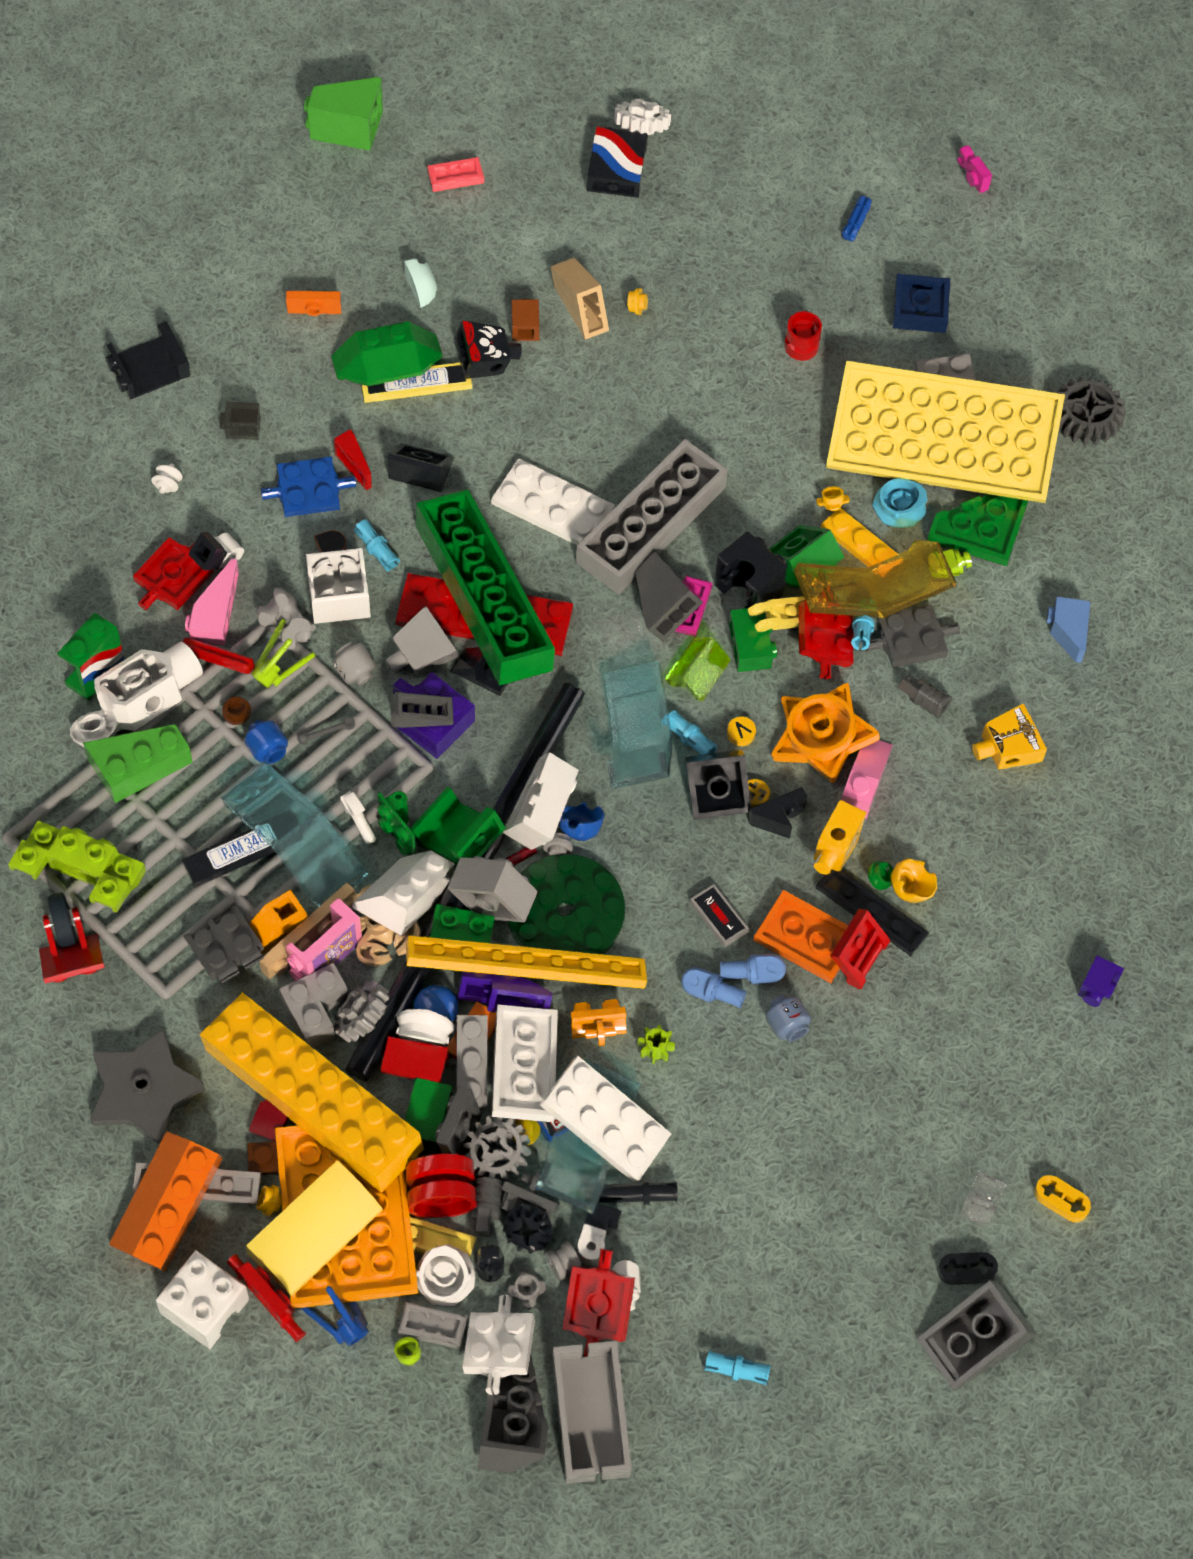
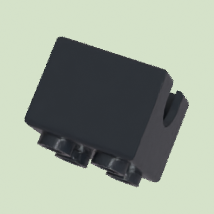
M747 531L718 554L714 586L723 594L734 587L747 589L746 595L748 597L751 596V598L745 601L747 605L743 609L771 599H779L783 596L787 562L781 555H774L767 548L765 541L761 537H754Z

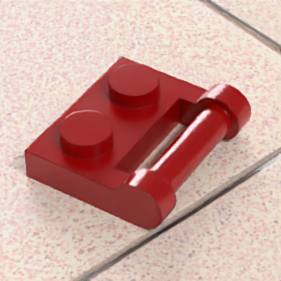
M858 909L830 957L846 975L847 983L857 989H862L866 983L865 977L881 950H885L889 945L890 938L868 910Z

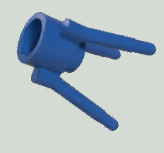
M327 1286V1293L342 1315V1318L336 1323L339 1327L338 1330L310 1307L301 1309L332 1334L339 1344L345 1341L348 1346H352L369 1333L366 1327L368 1323L362 1316L356 1301L349 1302L353 1313H348L332 1287Z

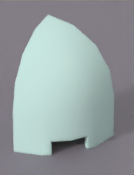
M417 259L404 261L405 276L421 308L429 304L435 297L437 291L436 280L427 262L421 264L418 263Z

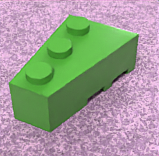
M175 724L83 743L88 761L115 803L193 763L190 747Z

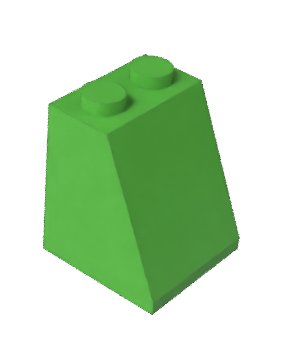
M373 77L314 86L311 96L306 97L304 111L308 112L306 129H309L310 139L371 151L383 113L382 78Z

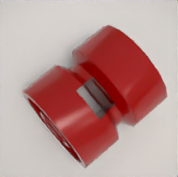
M801 311L796 312L789 318L784 348L791 358L805 361L810 360L817 354L822 331V323L817 315Z

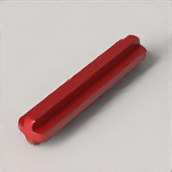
M188 637L183 640V643L193 651L198 659L244 674H250L252 669L255 668V663H253V659Z

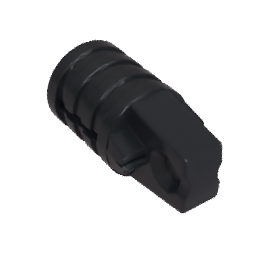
M493 1244L481 1246L476 1256L477 1275L485 1282H495L504 1273V1255L500 1247Z

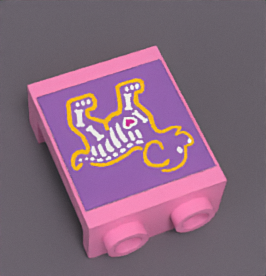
M339 898L330 905L333 926L304 952H301L291 942L286 946L288 956L286 960L290 967L289 974L295 981L332 963L337 966L357 947L358 942L362 938L360 917Z

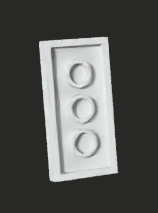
M519 458L491 499V504L575 545H578L615 508V504Z
M497 1005L491 1117L553 1122L554 1116L540 1106V1104L556 1083L558 1010Z
M579 1056L571 1061L540 1104V1106L633 1183L641 1179L671 1136L667 1129Z

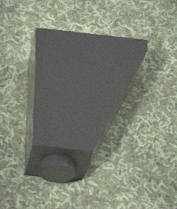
M654 552L635 571L646 628L664 642L703 601L670 564Z

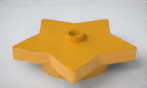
M845 683L827 694H815L806 698L781 697L787 728L771 755L774 761L808 763L830 783H835L848 755L880 740V734L877 729L854 713L850 687L848 683Z

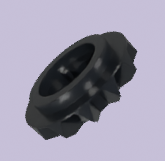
M529 1204L518 1205L511 1209L504 1219L502 1232H505L507 1236V1243L517 1245V1252L523 1248L528 1250L529 1254L539 1250L542 1251L551 1240V1221L547 1214L536 1206ZM524 1221L527 1223L528 1228L536 1230L530 1234L529 1239L526 1236V1232L517 1230L522 1228Z

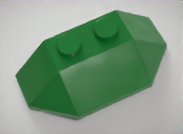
M409 321L357 331L331 355L337 379H346L350 382L366 386L421 376L436 361L443 358L437 335Z

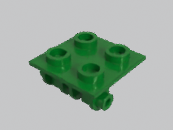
M396 791L384 798L379 792V806H377L380 817L378 823L381 829L387 835L392 833L396 838L395 844L398 850L404 856L416 854L415 835L407 826L409 822L407 795L404 792Z
M436 904L430 938L490 943L495 917Z

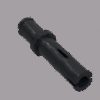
M643 1180V1183L584 1184V1204L592 1203V1201L596 1203L643 1202V1205H650V1202L657 1201L678 1202L677 1181L649 1183V1180Z

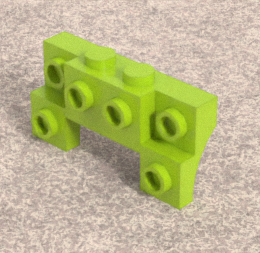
M39 820L27 840L21 841L8 864L11 870L17 869L32 875V878L37 880L46 864L49 863L51 869L95 886L89 896L90 902H98L108 906L116 913L130 892L139 885L146 872L143 862L118 853L115 845L106 839H94L79 828L70 829L62 826L61 829H58Z

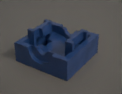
M897 274L892 328L946 333L949 317L950 278ZM916 312H919V313H925V312H926V316L916 315Z

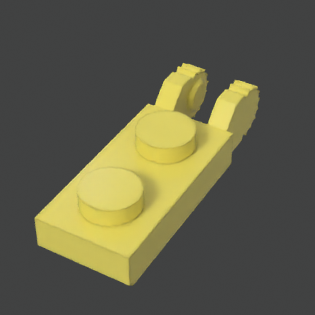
M804 596L771 599L767 602L752 605L748 608L750 616L766 614L767 619H763L755 624L757 632H764L769 629L799 627V604L806 599Z

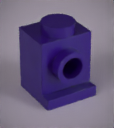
M1097 955L1080 988L1078 996L1082 997L1083 1001L1088 1005L1099 1007L1104 997L1110 999L1124 968Z

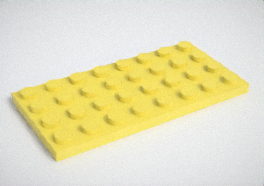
M846 361L826 467L840 471L890 479H908L916 483L1046 503L1065 394Z

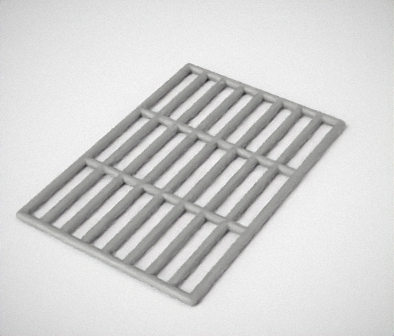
M260 624L228 651L242 654L269 631L274 633L276 627ZM281 635L278 637L281 641L272 648L267 659L271 660L284 644ZM298 641L297 648L291 650L300 658L299 660L310 654ZM316 657L286 677L277 687L273 684L268 689L265 687L248 701L251 706V714L307 667H310L320 677L268 720L274 721L279 726L327 685H330L339 695L287 738L286 754L299 744L297 737L300 733H312L346 703H349L359 712L353 717L355 720V727L353 729L347 730L343 728L338 730L286 775L281 776L272 767L275 763H260L255 760L245 745V740L233 731L238 725H232L223 721L213 712L254 678L251 673H241L206 703L194 694L225 668L212 663L203 671L202 676L180 689L182 701L137 730H130L127 734L151 729L186 701L195 712L177 726L183 736L203 719L215 729L190 749L192 762L197 760L223 737L234 748L157 813L146 801L189 765L143 788L139 793L126 797L127 803L88 834L90 837L99 840L137 810L147 821L119 843L116 848L118 853L125 855L153 830L157 829L166 840L140 861L145 864L147 872L174 848L185 857H188L228 839L281 793H284L293 804L279 816L290 812L293 818H295L303 811L313 821L311 825L301 832L303 840L281 849L236 889L225 879L229 873L196 888L194 887L127 945L115 934L187 874L182 862L107 926L95 916L105 905L91 902L86 907L76 897L79 892L89 885L88 883L76 879L66 887L56 877L61 872L51 869L50 866L48 868L45 866L39 875L55 893L63 892L71 909L78 907L81 919L162 999H169L204 969L199 960L196 959L167 985L155 975L158 970L188 946L183 937L185 934H193L208 925L207 921L210 919L215 921L234 905L246 915L245 920L249 924L264 905L289 890L293 892L360 834L355 823L343 833L332 823L334 819L345 811L341 800L337 801L323 814L311 803L386 739L391 741L398 750L350 790L351 793L354 792L358 799L407 757L419 768L384 798L396 791L408 793L433 771V765ZM367 720L379 730L304 795L292 786L295 781ZM242 756L254 765L177 831L165 822V820ZM91 764L81 770L2 836L3 842L14 853L21 843L17 839L96 774ZM262 774L274 784L197 850L185 841L188 836ZM105 786L55 827L61 829L62 826L72 829L110 797ZM378 803L364 814L369 825L379 818ZM323 830L334 840L256 908L245 898L249 892L320 831ZM214 886L226 896L147 965L135 955V953Z

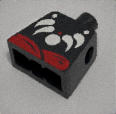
M462 320L454 336L464 379L503 374L511 359L519 360L521 358V345L519 343H508L505 330L499 326Z

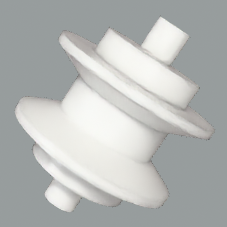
M172 463L170 465L157 466L156 473L158 475L152 477L153 485L161 494L176 492L179 488L176 482L181 481L183 477L180 471Z

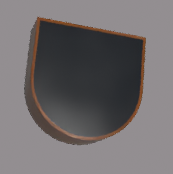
M329 530L314 535L319 552L346 550V538L339 531Z

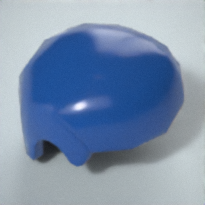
M582 802L576 807L566 806L558 827L571 839L586 841L597 836L602 827L605 813L600 806H597L594 810L588 808L586 802Z
M430 985L423 988L416 996L413 1004V1009H425L447 1017L452 1023L457 1019L459 1012L458 1000L455 994L443 985Z

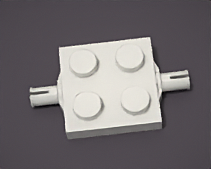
M504 1295L499 1297L497 1312H471L462 1367L464 1374H481L488 1377L485 1391L490 1395L493 1392L494 1395L499 1393L501 1377L528 1375L535 1318L533 1313L510 1312L513 1298L509 1295H506V1299Z

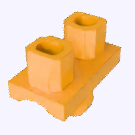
M617 999L605 1000L602 1003V1009L591 1010L590 1004L587 1002L575 1003L574 1011L571 1012L572 1039L597 1038L598 1046H605V1037L626 1034L625 1006L620 1007Z

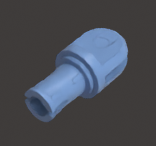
M750 954V957H747V961H720L721 979L748 978L751 984L775 983L784 977L786 964L780 956L775 954Z
M698 967L686 970L681 979L682 987L686 993L708 1003L717 999L741 1008L747 993L746 990H741L722 982L721 975Z

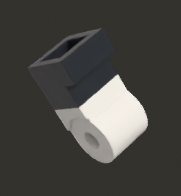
M202 532L188 555L206 571L224 568L231 559H237L238 561L243 556L244 549L229 533L213 537L209 532Z
M592 1201L578 1241L577 1254L583 1264L589 1266L598 1264L600 1249H605L604 1241L609 1227L618 1229L622 1214L621 1210Z

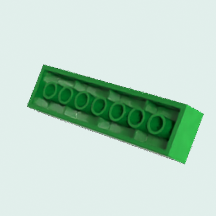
M469 489L417 502L415 526L499 686L553 671L555 647Z

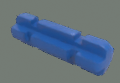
M865 196L858 198L856 206H854L842 231L843 239L851 242L855 240L857 232L867 216L866 213H868L871 207L872 200Z

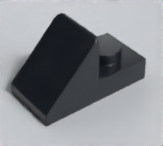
M479 647L464 648L450 672L498 696H501L508 685L499 686Z
M800 787L751 808L748 818L749 824L753 827L790 838L792 826L788 818L798 816L805 809L807 795L804 789Z

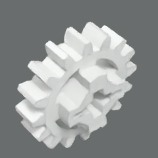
M634 99L631 103L623 102L622 105L617 104L614 121H616V125H622L621 128L627 129V131H638L642 134L648 133V135L654 134V131L662 133L663 130H668L671 114L668 109H663L664 106H659L656 102L651 103L643 99Z

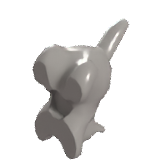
M274 588L273 598L270 602L257 609V620L263 626L271 625L277 627L281 619L286 620L280 635L283 643L289 638L292 640L288 647L290 650L297 648V641L308 642L312 631L316 629V626L311 624L298 609L296 598L283 588Z

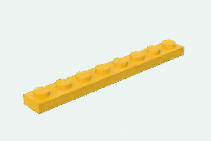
M409 935L406 942L407 966L645 989L647 983L644 958Z

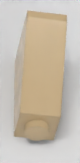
M575 257L550 266L554 288L584 339L586 340L609 331L600 283Z

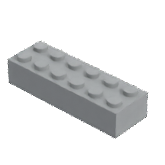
M684 439L577 545L576 563L619 595L636 578L635 571L654 552L659 555L726 488L728 470Z

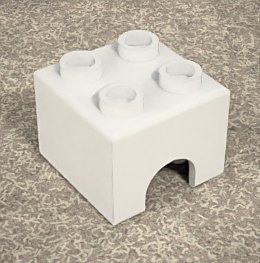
M363 548L306 554L314 624L370 618Z
M195 1250L157 1297L156 1303L161 1315L205 1347L211 1349L221 1336L220 1331L226 1320L235 1311L239 1313L249 1301L247 1288L243 1283Z

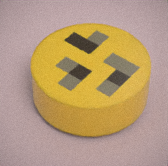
M759 779L748 780L751 808L767 802L770 796L768 785Z

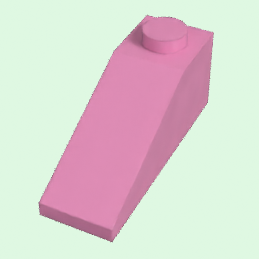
M231 559L194 603L192 615H187L185 631L189 632L191 639L207 644L225 646L239 576L237 559Z
M880 740L859 750L841 798L842 801L867 812L865 819L868 817L893 746Z

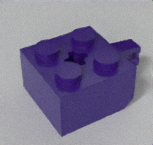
M432 672L419 685L416 684L414 687L402 678H399L392 686L393 694L401 692L452 697L453 725L398 728L436 759L475 722V705ZM437 706L438 715H442V706ZM414 707V713H418V707ZM426 707V714H430V707Z

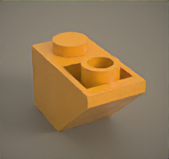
M291 890L264 905L249 923V926L264 947V950L261 951L262 955L275 947L307 918V912Z

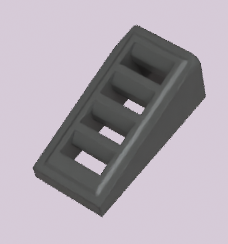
M395 692L391 701L392 727L453 725L452 697ZM437 706H442V715H438ZM414 707H418V713H414ZM426 707H430V714H426Z

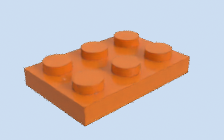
M783 890L754 935L753 941L832 984L840 968L830 955L848 925Z

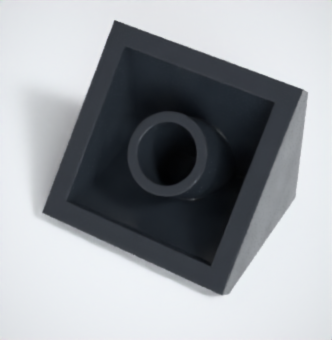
M401 443L388 454L389 479L442 492L454 457Z

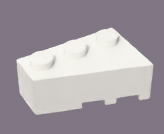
M550 752L540 757L505 825L506 829L502 833L531 850L541 845L544 846L547 842L553 840L569 795L576 787L577 780L575 779L579 770Z

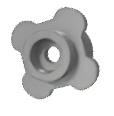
M522 1271L519 1273L515 1285L509 1287L508 1294L512 1298H517L523 1302L525 1308H532L535 1306L537 1297L545 1292L546 1285L543 1281H538L530 1272ZM529 1287L530 1291L525 1292L524 1288Z

